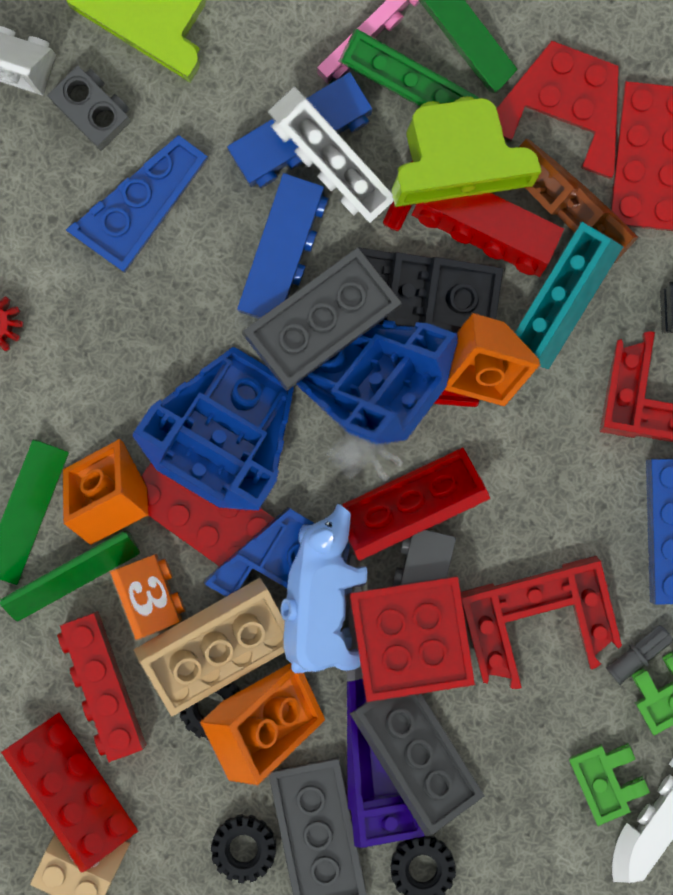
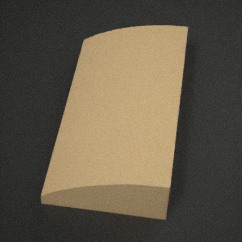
M258 578L133 650L169 714L173 717L284 653L285 620H283L267 587L261 578Z

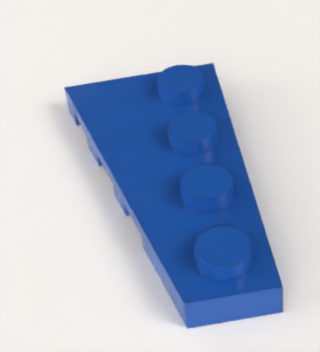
M178 135L143 164L141 169L130 178L125 179L105 199L94 205L86 215L69 226L66 231L125 273L205 164L208 156Z

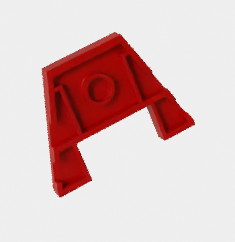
M551 41L496 108L504 139L512 141L524 108H529L594 133L581 168L612 179L615 170L619 66Z

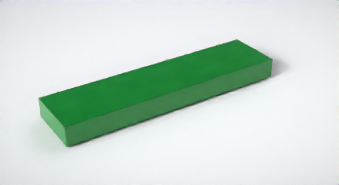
M354 29L338 61L419 107L431 101L444 104L468 96L480 99V97L358 29Z

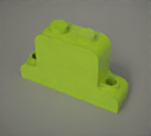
M66 0L72 10L191 83L199 70L200 61L197 54L200 48L185 37L205 7L206 0Z
M470 96L444 104L431 101L422 104L414 112L408 126L406 136L413 162L406 163L398 168V175L392 186V196L395 207L532 187L541 173V168L534 151L525 147L510 148L505 144L498 113L491 101L483 98L474 99Z

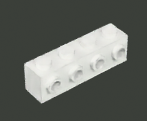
M295 86L268 111L276 121L271 125L273 130L285 142L291 138L299 146L294 152L308 167L314 163L321 170L317 177L331 192L336 187L344 195L340 201L353 215L360 212L371 223L394 201L389 189Z

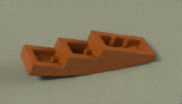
M525 139L519 147L529 148L534 151L541 168V173L532 187H525L527 191L551 215L557 214L574 233L581 222L623 245V249L614 262L616 263L639 237L572 174L531 140Z

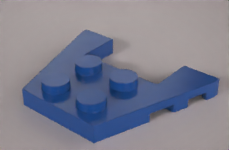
M287 507L205 579L204 584L220 594L228 596L239 590L250 571L255 569L287 588L289 572L300 549L299 531L302 525H312L314 522ZM349 543L346 544L341 554L345 563H347L350 550Z

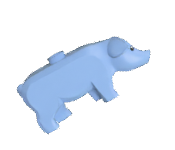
M337 504L330 516L312 525H302L299 531L300 549L289 572L287 598L281 604V616L285 620L284 651L286 659L292 663L291 668L294 673L317 672L329 667L349 671L355 670L361 665L359 650H348L352 646L350 627L342 628L346 615L345 596L352 593L353 587L365 586L367 583V567H352L346 564L341 556L348 542L351 513L339 504Z

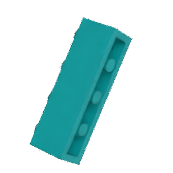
M583 222L579 225L515 331V334L540 359L539 367L548 370L624 247Z

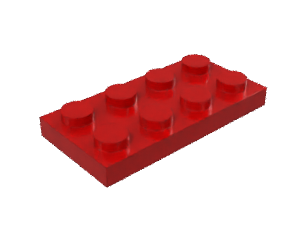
M629 81L624 83L610 210L629 227L673 231V86Z
M462 447L341 506L351 513L348 539L360 561L491 498L465 449Z
M152 463L149 464L141 475L147 487L148 516L218 566H221L275 519V517L262 508L259 511L219 508L158 472Z
M59 712L1 751L81 873L89 870L138 832V829Z

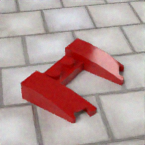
M648 331L643 333V343L625 348L623 347L622 339L617 340L608 380L600 432L630 438L641 436L673 442V403L645 399L655 332Z
M597 556L562 564L560 569L494 586L491 583L461 591L463 611L483 683L488 684L490 674L510 678L509 687L512 689L522 688L505 623L573 605L590 669H595L601 664L595 655L609 643L613 642L618 649L622 646L602 564Z

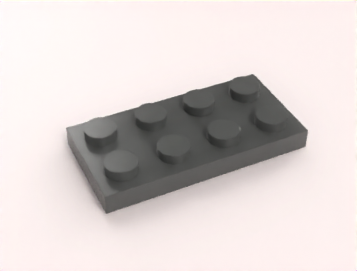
M357 247L243 330L242 335L284 389L288 391L399 309L402 303Z
M422 694L371 702L366 701L350 712L351 717L425 836L433 835L484 797L480 787Z
M339 757L273 770L269 774L293 895H367L358 849L354 847L350 810H348V800Z

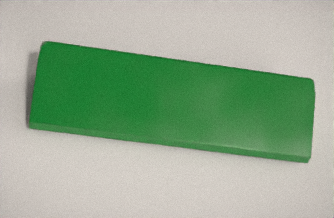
M419 0L489 92L496 93L518 70L465 0Z
M33 439L0 522V580L18 585L69 455V452Z
M123 531L0 599V605L15 621H20L138 556L140 550L130 532Z

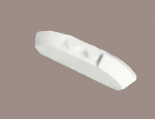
M673 759L669 763L671 767H673ZM672 775L666 776L660 784L657 792L661 795L654 805L647 804L637 818V822L640 823L639 826L635 828L626 823L620 833L613 854V882L632 883L644 881L673 840Z

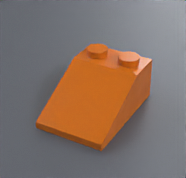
M292 663L285 665L223 700L200 722L229 781L259 785L326 720L305 674L294 673L291 668Z

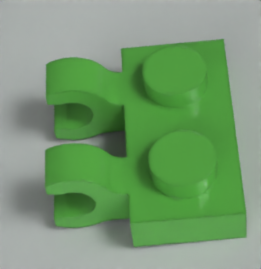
M672 651L664 655L662 659L673 676ZM644 668L639 669L631 676L642 693L643 698L634 703L651 734L655 736L673 726V681L657 690L647 670H644Z
M628 743L608 753H605L602 744L569 757L571 766L597 826L630 813L627 802L650 793L643 776L619 786L612 769L636 760Z

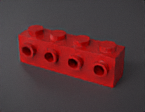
M492 193L418 203L412 212V216L418 218L419 222L424 226L443 230L449 233L457 242L474 245L482 249L487 256L497 260H505L515 265L516 269L520 272L538 277L542 275L548 266L564 231V228Z
M99 611L60 625L62 632L57 634L58 641L63 653H70L74 665L69 668L75 687H82L86 700L82 701V707L88 722L94 720L98 734L94 735V740L101 756L106 754L108 762H112L142 751L146 746V742Z

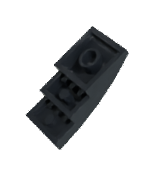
M358 247L402 303L399 309L384 320L395 321L396 326L415 327L416 322L429 323L457 333L472 313L496 319L503 268L440 257L430 258Z

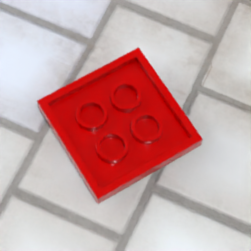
M458 576L350 593L367 702L475 685Z

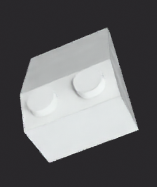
M0 26V82L43 96L56 57L54 51L48 48L50 43L33 36H29L28 41L14 37L16 32Z

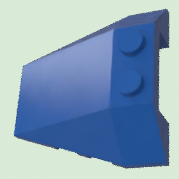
M384 320L383 325L377 324L296 385L346 432L377 445L404 441L408 439L445 390L458 336L456 333L429 323L416 322L415 327L396 326L395 321Z
M233 346L204 367L194 378L176 387V390L169 396L151 405L132 436L158 472L219 508L259 511L277 481L280 454L283 450V438L288 422L294 386L286 391L266 365Z

